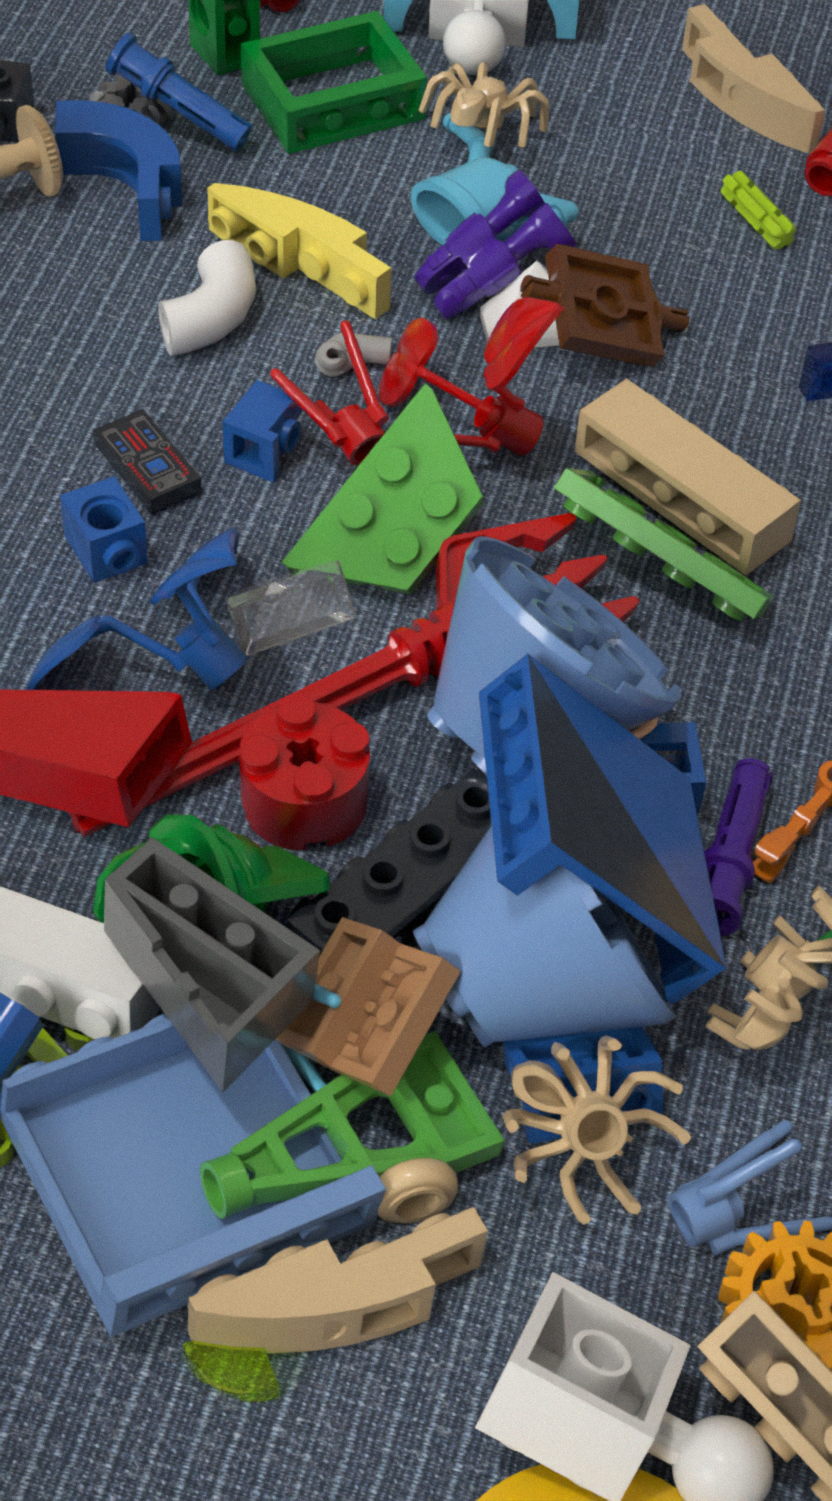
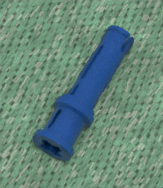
M130 32L126 33L118 41L107 59L105 65L106 72L112 76L119 74L141 89V96L145 99L153 101L159 99L168 104L201 129L219 139L220 142L231 148L235 153L238 149L240 150L253 129V124L237 116L220 102L183 79L182 76L175 72L176 67L173 66L171 60L166 57L159 59L137 44V37Z

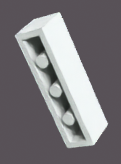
M0 887L1 993L23 1005L38 1017H43L81 1031L93 1039L106 1036L117 1038L143 1028L149 1021L154 1019L161 1008L104 932V923Z

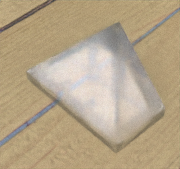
M339 560L263 579L225 598L241 650L247 657L357 618Z

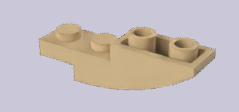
M705 4L688 8L682 50L693 61L690 82L708 100L741 124L785 146L805 153H811L818 145L821 127L824 123L825 109L812 97L773 54L755 58L750 50L743 46L727 26Z
M471 1207L453 1216L447 1213L431 1216L421 1222L411 1234L390 1243L384 1244L381 1241L368 1243L354 1251L343 1263L339 1262L327 1239L307 1248L299 1245L288 1247L271 1257L266 1265L238 1277L232 1274L219 1276L206 1283L196 1295L189 1297L188 1334L194 1346L230 1352L274 1354L317 1351L353 1345L396 1333L430 1320L435 1286L481 1267L488 1230L475 1208Z

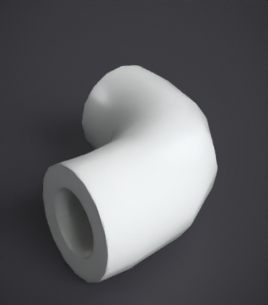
M222 240L211 244L202 252L198 259L197 268L202 279L201 286L190 294L159 301L160 327L170 356L189 353L215 344L244 321L255 298L256 283L251 257L248 250L240 242Z

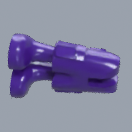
M520 169L507 177L504 184L505 193L498 204L485 217L481 213H472L455 230H452L445 239L446 243L426 258V261L413 277L425 294H432L440 290L433 304L445 320L457 316L485 296L490 297L500 292L502 288L514 281L521 274L520 270L522 267L518 261L526 255L541 248L551 250L556 243L578 248L574 238L547 202H544L538 190ZM522 217L529 218L504 242L499 241L498 235Z

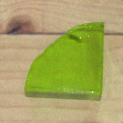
M194 1340L182 1344L183 1357L194 1376L202 1383H208L222 1392L239 1396V1400L246 1402H262L279 1398V1386L264 1347H237Z

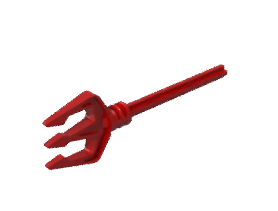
M566 513L453 535L445 539L440 546L436 564V610L431 611L429 620L418 618L413 620L411 629L398 627L390 631L386 648L292 694H302L311 698L313 702L327 704L343 710L402 680H406L413 687H418L427 682L429 674L439 676L466 549L473 540L480 536L490 537L516 548L522 546L543 553L574 528L577 516L573 513ZM598 555L565 561L561 563L553 574L542 577L557 585L564 576L582 589L604 569L607 556ZM631 596L602 603V605L624 622L636 611L639 598ZM281 699L193 741L145 807L238 762L240 742L248 726L262 713L276 707ZM68 812L72 818L75 830L78 834L81 833L83 837L112 824Z

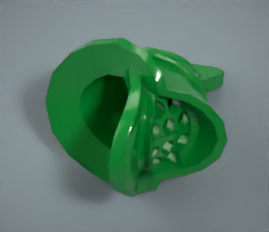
M192 814L166 815L153 825L149 831V839L153 837L264 913L271 904V901L322 893L330 889V879L327 871L278 846H264L260 848L258 844L245 835L231 833L226 827L215 823L212 827H208ZM145 843L115 856L98 877L93 904V913L97 921L104 923L105 879Z

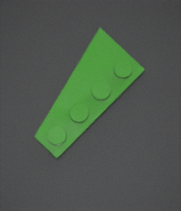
M566 468L554 489L568 497L563 506L571 513L590 524H593L597 517L617 529L612 536L616 542L639 556H643L646 549L666 561L661 569L665 574L692 589L697 581L716 594L711 603L734 619L742 621L746 614L753 619L764 615L775 596L718 557L708 552L702 555L694 550L696 544L674 527L659 520L653 523L646 519V508L630 497L621 495L609 488L603 491L602 487L606 481L592 471Z

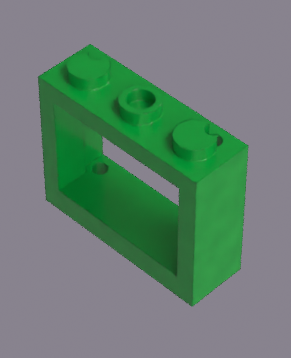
M378 10L241 43L242 86L287 154L425 119L426 112L421 113L419 107L427 87V76ZM372 60L382 73L381 76L293 97L283 82Z

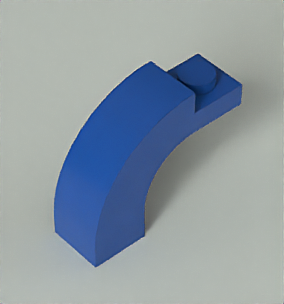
M56 101L55 140L62 161L63 175H103L124 182L138 195L140 241H162V219H172V207H183L180 156L173 139L160 125L150 118L122 106L96 101Z

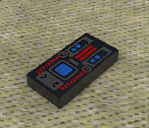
M144 409L93 429L95 446L151 514L202 492L201 477Z

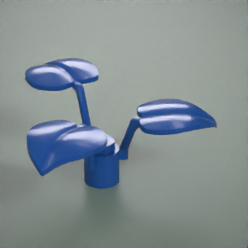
M234 527L205 543L183 566L173 572L160 585L149 600L155 606L162 598L168 600L177 593L194 619L174 638L181 647L178 652L109 615L101 618L99 615H96L71 630L49 648L32 672L26 690H37L41 679L55 666L79 649L86 641L108 631L116 632L166 659L178 672L188 665L210 690L218 687L234 674L248 657L220 625L212 619L197 592V586L202 575L227 566L237 565L235 554H237L240 533Z

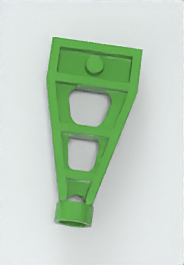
M436 1031L426 1034L391 1097L342 1074L233 1146L230 1153L203 1162L200 1166V1179L210 1208L218 1218L223 1219L262 1203L290 1200L371 1165L378 1176H380L388 1168L400 1162L415 1158H434L446 1162L457 1173L498 1157L505 1140ZM378 1096L387 1097L412 1136L413 1142L402 1147L380 1150L365 1148L348 1122L347 1117L353 1110L371 1098ZM315 1127H323L339 1154L341 1161L313 1169H298L284 1144ZM245 1168H248L252 1171V1173L254 1174V1179H249L248 1173Z

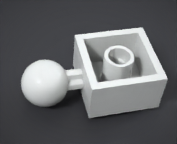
M430 0L428 39L443 40L444 53L451 65L455 63L460 64L467 75H477L478 66L482 62L487 64L489 72L501 61L506 45L524 47L529 0Z
M552 1272L478 1420L476 1429L495 1438L506 1447L520 1452L570 1479L579 1487L590 1490L608 1501H620L647 1452L672 1465L673 1479L684 1501H764L773 1481L774 1464L769 1446L758 1431L746 1421L732 1416L715 1415L703 1418L691 1425L666 1412L690 1344Z

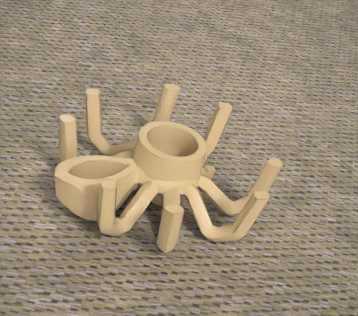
M485 62L478 66L477 79L473 85H471L464 68L458 63L450 66L448 71H443L433 76L428 81L419 107L421 113L427 112L437 85L445 81L444 88L437 98L430 126L433 128H438L446 100L453 93L456 97L452 105L451 121L458 126H476L487 129L484 140L485 146H494L497 128L503 126L505 114L520 108L522 116L518 147H526L530 117H535L537 103L540 105L539 130L542 132L548 131L549 101L538 91L537 83L532 78H526L507 95V87L504 86V81L487 76L488 66Z
M819 885L811 895L816 901L813 908L832 931V898ZM779 915L772 925L782 936L780 934L775 936L757 956L748 950L740 960L747 968L744 977L760 990L758 993L752 989L745 996L744 1000L751 1004L744 1016L740 1017L713 1003L706 1011L713 1017L707 1022L705 1027L736 1047L746 1050H763L774 1046L776 1042H780L788 1034L791 1023L802 1019L803 1009L798 999L806 996L812 988L825 989L828 987L827 977L816 972L814 963H832V938L815 942L805 941Z
M607 1035L601 1037L598 1041L596 1091H591L587 1081L571 1057L570 1050L561 1043L554 1042L551 1047V1053L578 1095L575 1098L571 1096L558 1074L548 1064L529 1060L513 1068L511 1075L515 1096L533 1108L559 1114L561 1116L560 1120L522 1109H510L502 1115L507 1130L510 1133L516 1132L520 1128L519 1124H523L551 1133L561 1134L562 1136L558 1141L527 1150L516 1156L514 1171L515 1179L519 1182H526L527 1167L533 1163L570 1149L574 1151L560 1170V1181L568 1205L578 1221L583 1225L589 1223L591 1217L578 1197L574 1173L585 1158L594 1161L599 1176L624 1208L631 1214H638L641 1210L640 1203L626 1188L608 1161V1158L615 1154L620 1157L624 1153L621 1148L625 1141L632 1142L633 1137L627 1133V1125L636 1123L650 1124L668 1132L684 1145L691 1140L690 1134L670 1118L655 1111L643 1108L621 1112L620 1108L638 1085L657 1084L676 1094L682 1093L683 1085L661 1072L638 1071L629 1074L613 1097L609 1096L612 1051L619 1050L622 1045L618 1040Z

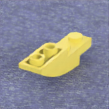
M214 183L207 188L209 230L218 238L240 242L248 250L250 257L256 263L265 266L283 279L294 271L301 270L310 279L316 280L342 297L348 304L357 307L374 319L390 310L392 268L366 252L367 232L319 207L273 192Z

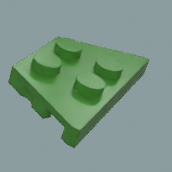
M426 384L422 386L284 558L282 563L291 572L302 575L306 572L336 578L339 582L355 585H375L382 587L383 590L412 595L436 565L442 542L453 535L460 534L484 505L483 495L432 388Z

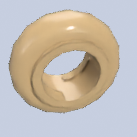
M415 1158L388 1168L379 1176L386 1188V1192L378 1208V1216L384 1221L391 1223H415L441 1213L452 1204L458 1193L455 1171L446 1162L434 1158Z

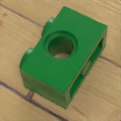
M188 0L189 34L192 48L217 76L241 69V43L260 39V0Z

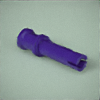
M753 758L739 760L734 765L731 784L724 801L714 841L711 847L704 851L720 936L733 934L741 926L744 913L740 901L743 892L752 886L755 875V868L750 858V853L756 839L765 800L774 777L773 772H769L770 767L768 764Z

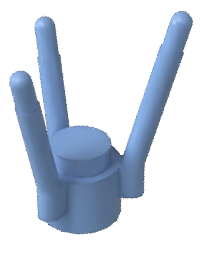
M789 1120L781 1121L701 1177L679 1186L677 1191L669 1194L668 1201L673 1219L681 1235L691 1247H697L708 1242L711 1251L716 1256L736 1246L744 1245L747 1235L752 1231L762 1236L765 1241H768L773 1224L734 1229L735 1221L744 1217L743 1204L736 1189L769 1171L801 1150V1142L798 1139H790L775 1149L762 1154L792 1131L793 1125ZM830 1216L782 1222L789 1235H798L804 1220L812 1222L814 1233L832 1230V1217Z

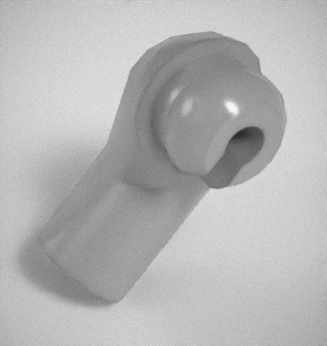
M342 332L323 343L315 355V363L319 371L331 377L341 376L353 368ZM355 334L365 363L387 365L391 358L392 337Z

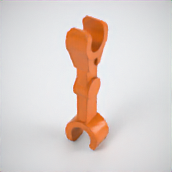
M831 760L823 763L819 768L813 789L815 795L805 806L800 805L795 810L785 827L782 825L771 833H767L756 845L754 854L758 858L753 862L755 875L764 881L772 883L778 877L795 849V843L802 835L807 836L811 832L818 817L828 806L832 807Z

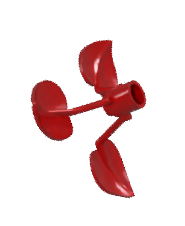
M524 297L513 302L505 310L495 325L484 351V358L489 364L483 373L486 386L492 391L497 392L500 396L496 398L487 396L483 401L424 367L437 346L438 331L431 321L425 318H417L405 328L397 345L398 351L391 356L383 371L379 383V399L389 407H396L411 393L419 376L476 409L474 425L480 429L481 436L454 434L458 445L482 447L494 453L502 446L519 456H524L538 442L543 429V418L538 413L524 407L525 400L514 395L506 385L515 376L541 337L565 308L556 302Z

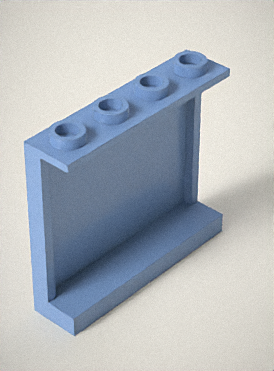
M162 1014L149 1021L141 1029L117 1038L109 1036L97 1038L84 1045L77 1053L50 1063L37 1061L27 1064L17 1070L11 1077L3 1080L0 1119L110 1337H114L188 1305L189 1297L196 1295L206 1283L219 1276L232 1274L238 1277L266 1265L271 1257L288 1247L299 1245L307 1248L326 1239L330 1244L375 1224L378 1208L383 1201L386 1188L372 1165L290 1200L262 1203L223 1219L218 1218L210 1208L201 1184V1164L230 1153L233 1146L311 1095L283 1046L278 1041L274 1040L222 1092L168 1017ZM315 1127L284 1144L297 1168L301 1170L322 1167L341 1161L339 1154L323 1127ZM245 1168L248 1173L249 1179H254V1174L252 1173V1171L248 1168Z

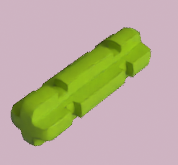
M737 171L733 175L727 174L722 180L724 185L721 193L729 203L735 206V209L761 234L763 239L772 248L779 250L784 245H791L794 241L793 235L796 232V226L785 214H781V210L755 185L745 172Z

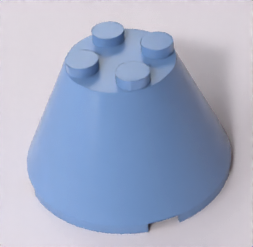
M480 536L475 538L466 549L434 696V706L427 713L428 719L437 729L452 738H461L475 750L471 758L477 767L486 773L479 691L527 653L628 731L673 709L681 698L680 687L674 684L668 691L661 679L669 669L626 624L563 576L555 585L531 570L530 567L536 561L535 557L503 541Z
M492 825L425 924L413 930L422 951L443 957L461 971L446 1000L459 1018L466 1017L472 1031L483 1047H487L493 1042L664 1025L677 1017L675 1012L670 1009L673 1006L666 1000L662 984L614 902L562 865H559L518 896L497 882Z

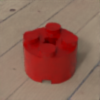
M291 694L283 697L276 707L262 713L248 726L239 747L240 795L245 810V817L250 828L267 842L284 849L306 850V843H317L327 840L328 847L342 842L358 829L365 818L369 796L370 747L369 733L364 726L357 723L342 710L327 704L313 702L311 698L302 694Z

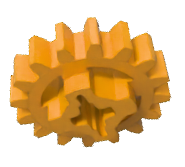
M806 1220L803 1221L798 1235H789L781 1221L773 1222L768 1242L762 1236L752 1231L746 1237L742 1250L743 1253L732 1251L724 1272L728 1277H723L718 1292V1300L727 1304L721 1322L753 1292V1283L756 1278L770 1268L772 1273L770 1280L762 1281L760 1289L756 1292L832 1370V1232L826 1236L824 1241L814 1238L812 1222Z

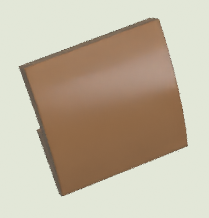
M342 917L319 957L316 984L339 995L342 1000L341 1005L337 1008H332L313 1000L275 1040L341 1075L343 1074L360 1084L391 1097L461 971L443 957L400 944L383 930Z

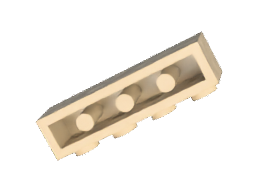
M627 378L579 411L575 452L745 576L792 541L801 503L799 498Z
M754 1290L697 1346L708 1358L699 1366V1369L731 1403L742 1394L763 1417L754 1426L763 1439L787 1463L798 1454L820 1477L811 1486L813 1492L821 1501H832V1370Z

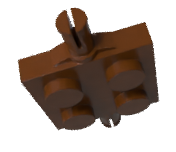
M557 243L545 255L549 280L526 275L520 286V292H523L521 294L522 298L531 297L552 301L565 308L555 319L561 349L653 367L664 357L660 334L661 327L683 332L688 327L690 316H687L689 314L688 310L664 306L659 302L652 288L648 264Z

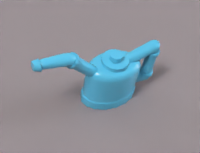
M451 113L445 115L443 125L449 133H454L468 145V162L438 176H431L418 182L412 187L410 196L413 211L420 224L431 238L441 246L446 243L445 239L451 231L455 230L472 213H481L485 217L504 195V184L507 177L518 170L514 165L489 158L493 151V146L488 147L484 145L486 133L475 126L464 127L454 124L450 118ZM540 193L544 202L550 205L565 227L578 218L579 210L574 202ZM522 217L498 235L499 241L504 242L529 218Z

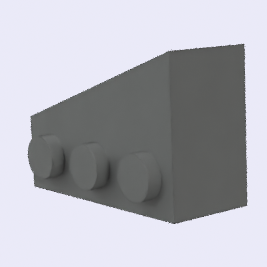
M153 837L105 879L104 932L217 1086L224 1092L313 1001L320 950Z

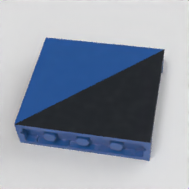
M527 653L479 691L497 882L518 896L559 865L564 866L655 932L661 967L660 976L664 985L665 997L667 1001L674 1004L726 969L690 778Z

